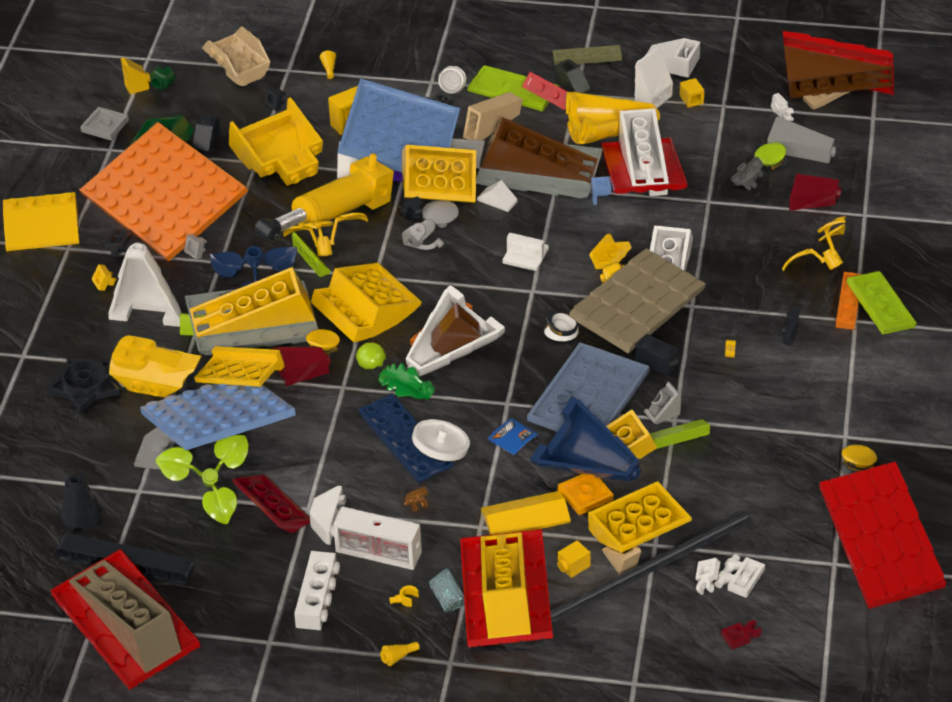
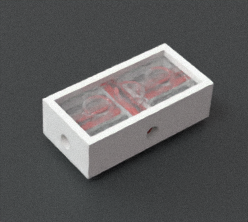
M341 507L333 523L335 548L338 553L414 570L422 553L420 524Z

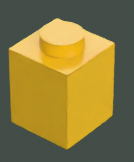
M696 78L680 82V97L688 108L704 104V89Z
M575 541L558 552L557 565L563 573L565 572L572 578L590 567V551L579 541Z

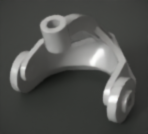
M430 219L422 223H416L402 232L404 245L423 250H430L436 246L440 248L444 245V242L438 238L430 245L422 244L436 228L435 222Z

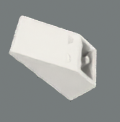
M682 38L654 44L647 52L648 54L656 47H659L669 73L689 77L700 58V42Z
M656 47L641 60H638L635 65L634 96L635 101L652 103L658 108L672 97L673 82L660 48Z

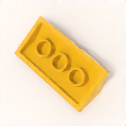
M559 491L481 508L490 535L538 530L571 522L565 498Z

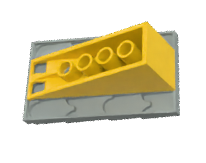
M293 267L239 289L185 296L198 351L201 355H211V350L215 346L256 348L261 346L271 347L291 342L292 344L307 341L306 336L310 332L319 329L304 280L300 281ZM194 315H206V316H204V317H195Z

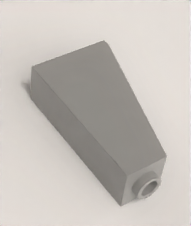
M776 117L768 136V143L777 142L783 144L786 147V155L829 163L831 157H835L837 147L834 146L833 138L780 117Z

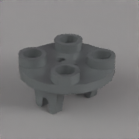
M757 156L747 164L745 162L738 166V172L731 178V181L737 186L743 185L748 190H751L752 187L756 188L755 180H757L758 176H763L761 171L763 162Z

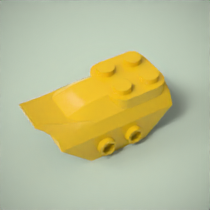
M128 335L121 338L112 353L109 374L129 391L165 398L182 388L187 376L194 372L202 356L156 346L154 340Z

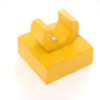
M100 264L97 266L92 281L98 290L105 291L107 285H114L116 278H112L113 273L109 272L105 265Z

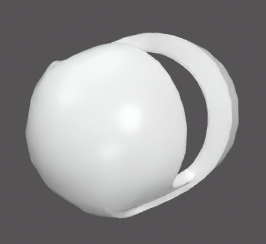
M448 66L439 74V86L445 93L457 94L465 86L466 75L459 67Z

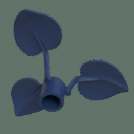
M251 246L247 249L246 254H244L243 261L241 256L234 252L210 253V261L214 271L222 277L235 276L237 270H242L247 261V264L253 268L254 282H257V267L262 263V260L266 266L271 265L274 271H284L295 264L297 247L275 248L269 250L264 255L259 247ZM253 281L245 282V283L241 286V288L244 287V286H247V285H249V284H252V283H254V282H253Z

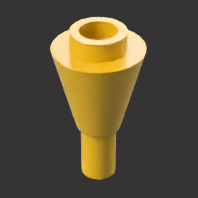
M324 51L320 54V60L327 72V78L332 79L334 78L333 69L336 53Z
M413 642L407 645H385L380 652L381 659L388 666H392L408 653L419 650L418 642Z

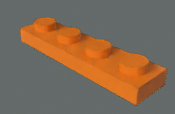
M844 272L835 328L855 330L859 300L846 282L848 277L863 274Z

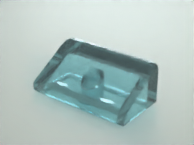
M448 568L429 581V585L445 613L465 606L464 595Z

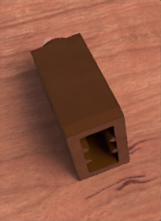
M455 303L431 333L432 349L444 356L480 338V324L464 308Z

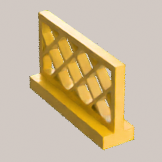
M215 346L211 350L213 357L194 379L198 383L261 387L275 370H282L285 365L280 350Z

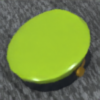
M781 143L765 144L755 152V157L758 156L763 162L762 169H781L788 164V160L785 157L786 147Z

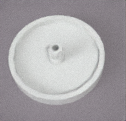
M429 419L421 421L415 426L412 434L414 445L422 453L443 461H455L463 458L467 454L470 445L469 438L462 429L442 420Z

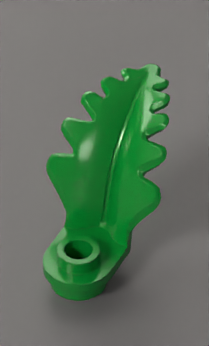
M392 364L391 367L388 365L379 374L378 378L382 386L388 385L387 390L396 389L395 395L398 397L412 396L417 400L423 398L428 400L435 390L432 382L422 381L414 367H409L405 370L404 364H400L398 368H396L395 364Z

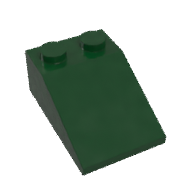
M183 115L147 119L131 142V145L157 122L184 142L190 140L194 129Z

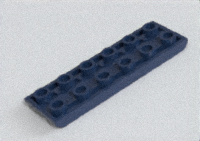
M393 394L359 409L363 420L418 483L454 467L452 461H443L427 456L414 445L412 434L418 422Z

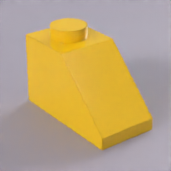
M125 57L121 58L124 83L128 92L134 94L148 90L149 82H151L149 73L145 72L141 65Z

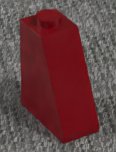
M796 174L790 195L789 210L835 205L837 198L841 197L842 188L839 187V180Z
M321 347L271 348V350H280L285 367L277 371L285 386L329 373L330 357L324 353Z

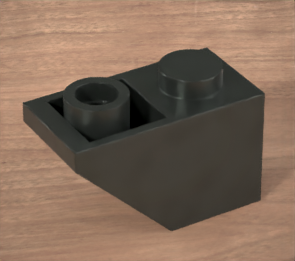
M571 59L556 65V82L566 90L584 94L591 91L580 66Z

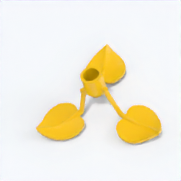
M349 213L336 217L334 225L332 221L310 222L302 224V227L294 225L284 230L283 235L285 237L299 230L318 228V241L313 229L309 230L315 242V247H317L318 257L332 255L331 245H334L337 223L352 219H362L368 222V218L363 213ZM333 225L331 239L329 240L328 236L323 237L321 227Z
M846 216L838 217L818 230V233L825 231V235L819 239V242L827 238L830 249L823 253L824 257L820 256L813 249H805L791 256L784 264L783 271L792 260L807 254H814L822 263L826 262L830 270L841 265L843 261L834 249L831 236L843 235L846 225L842 224L831 231L829 230L838 223H845Z

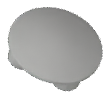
M432 201L423 208V219L433 220L438 227L443 228L447 226V223L458 217V208L450 201Z

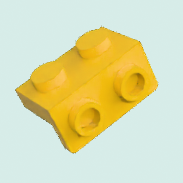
M606 234L589 255L595 269H603L604 266L616 262L619 263L632 247L629 242H614L611 234Z

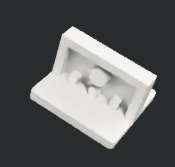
M509 233L507 236V252L503 258V263L537 271L549 249V245L544 244V240Z

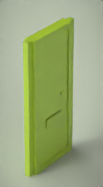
M483 66L467 88L469 92L491 98L511 92L523 99L521 106L539 111H544L550 103L522 87L527 78L526 76L489 66Z

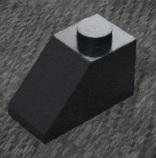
M202 114L196 124L192 148L201 153H210L220 134L219 116Z

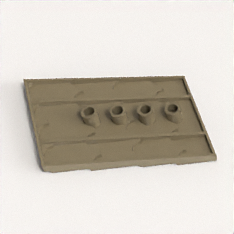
M646 248L632 258L627 265L615 272L610 279L593 290L589 296L576 304L570 311L569 317L629 353L645 334H652L704 289L706 283L697 280L696 277L686 271H682L681 268Z

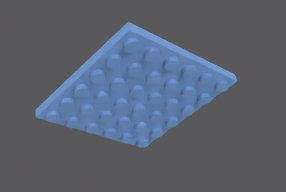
M360 78L337 153L359 160L367 156L370 157V154H376V161L392 170L402 172V150L406 145L450 148L460 108Z
M207 384L201 386L200 389L194 391L187 390L181 395L167 396L164 400L158 402L151 401L145 406L140 407L141 414L185 451L296 416L294 407L263 385L257 387Z

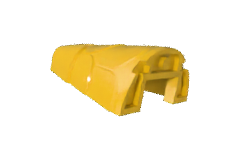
M567 92L566 114H569L567 126L570 136L576 144H588L608 137L618 136L620 111L655 109L657 121L660 119V112L652 103Z

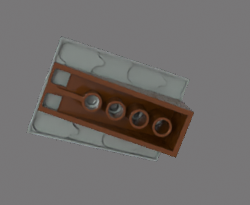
M502 117L494 135H491L476 176V184L491 186L502 180L510 189L530 190L556 196L561 194L576 198H587L591 189V178L595 176L603 149L563 144Z

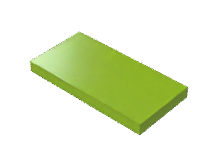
M880 271L848 277L846 283L882 335L915 328L917 323Z

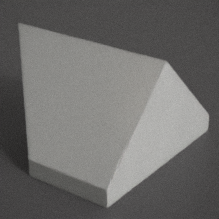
M668 382L658 392L655 399L651 402L652 404L649 409L644 411L654 424H659L680 415L681 394Z

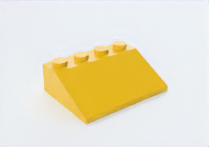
M406 145L402 150L404 198L418 196L420 199L475 203L476 150Z
M75 192L3 200L6 251L79 244L78 205Z
M658 481L588 512L589 531L600 543L620 553L692 521L690 515Z

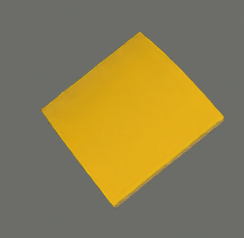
M379 263L335 268L330 286L328 288L314 289L311 303L353 342L366 340L392 328L407 318L422 303Z

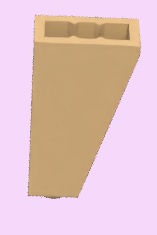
M508 92L469 106L463 138L467 140H484L496 131L502 117L512 120L520 114L523 99Z

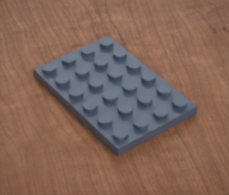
M579 343L528 413L527 421L558 432L564 423L562 410L573 396L579 399L597 419H600L607 426L618 418L648 374L649 366Z

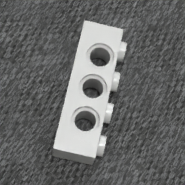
M311 551L294 614L296 628L321 630L323 622L327 621L328 610L326 608L331 605V590H334L336 585V578L334 577L335 574H339L340 563L336 562V553Z

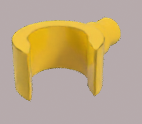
M726 340L725 357L735 358V340Z
M410 585L405 586L400 590V594L389 598L390 603L397 602L411 607L412 599L405 596L413 595L419 597L418 589Z

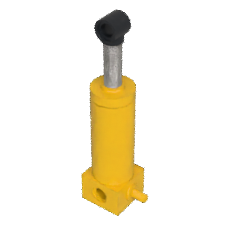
M370 154V157L367 156L351 163L349 174L295 198L292 203V212L277 219H260L255 226V233L272 243L279 238L281 231L296 224L302 227V224L330 221L362 205H366L371 209L380 207L391 200L394 171L376 161V154Z

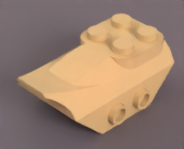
M243 26L233 35L214 43L209 40L202 47L211 58L226 70V75L240 86H246L255 80L262 79L269 69L270 60L261 41Z

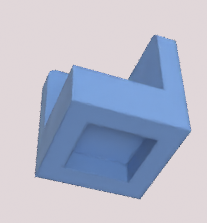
M609 177L591 178L593 205H597V196L611 194L612 188Z

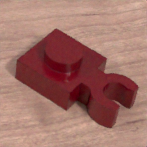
M750 620L746 626L737 623L722 629L721 636L731 650L750 643L751 637H760L762 629L761 627L752 629L756 627V620Z

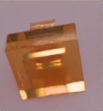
M425 486L408 493L403 498L406 506L412 504L411 507L414 512L419 510L417 503H421L424 509L428 506V501L425 499L428 492Z

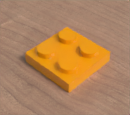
M581 474L558 484V491L578 515L614 500V494L595 475Z

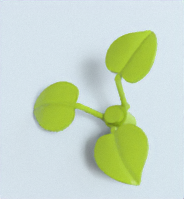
M233 435L218 440L214 447V453L221 460L215 469L209 468L204 472H200L196 467L190 465L192 454L188 450L185 451L183 448L176 447L162 452L156 458L155 463L163 475L172 481H181L188 476L189 468L196 472L199 477H202L203 484L213 489V491L206 492L203 495L202 504L205 511L217 522L228 524L236 509L237 498L235 493L229 488L222 487L217 490L215 486L218 482L217 472L223 463L228 468L234 469L244 462L248 453L246 436Z

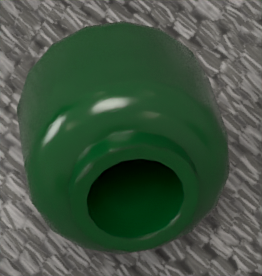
M164 64L157 66L150 74L151 84L157 89L164 90L168 88L175 80L173 69Z

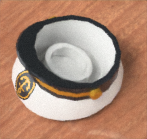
M555 310L547 313L546 320L548 323L544 328V333L547 337L556 341H568L578 335V322L570 318L569 314Z

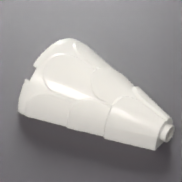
M134 243L128 248L118 274L119 280L108 313L109 320L128 321L132 309L165 312L163 325L180 327V314L182 312L168 283L161 274L160 267L144 244Z
M450 285L444 290L422 332H419L406 357L407 369L414 367L419 377L449 365L451 361L493 342L504 334L505 327L492 317L487 321L479 317L465 305L464 295ZM458 303L479 322L481 337L442 356L432 349L431 333L451 307Z

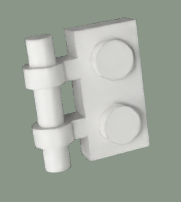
M734 554L725 562V568L719 572L718 579L714 585L717 588H722L724 584L728 583V591L747 598L764 572L765 564L747 557L743 562H740V557Z

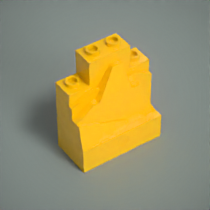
M291 97L287 101V110L242 129H238L232 121L229 128V146L249 170L253 169L260 177L271 175L277 171L288 186L318 173L319 162L315 156L322 152L323 140Z

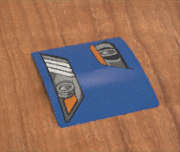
M510 419L489 436L488 440L515 455L527 442L538 436V434L516 420Z

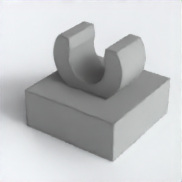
M193 234L187 235L184 252L195 259L202 258V253L205 251L204 243H207V240L202 237L198 238Z

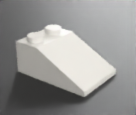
M654 226L650 251L681 268L682 271H686L693 241L691 229Z

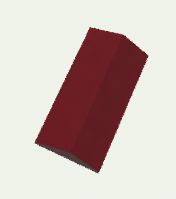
M265 474L233 479L232 482L279 528L294 533L310 523V517Z

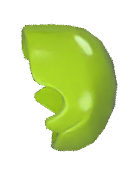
M374 342L365 343L358 349L356 354L359 366L364 369L381 367L384 359L386 360L384 349Z

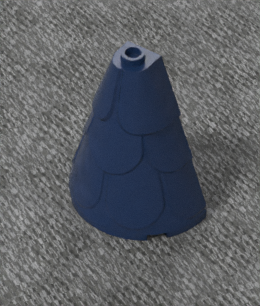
M573 396L562 410L564 423L548 447L540 443L530 458L533 464L543 468L595 475L596 478L631 482L634 479L636 480L641 473L639 459L618 436H614L600 419H597L579 399Z

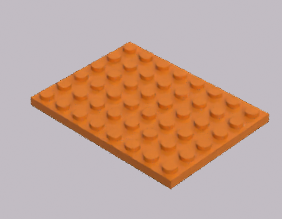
M158 122L79 189L82 195L123 227L132 230V234L168 262L185 248L187 235L193 234L196 237L200 235L248 192L243 184Z

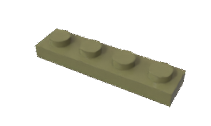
M620 45L552 50L554 66L567 59H571L578 65L622 61Z

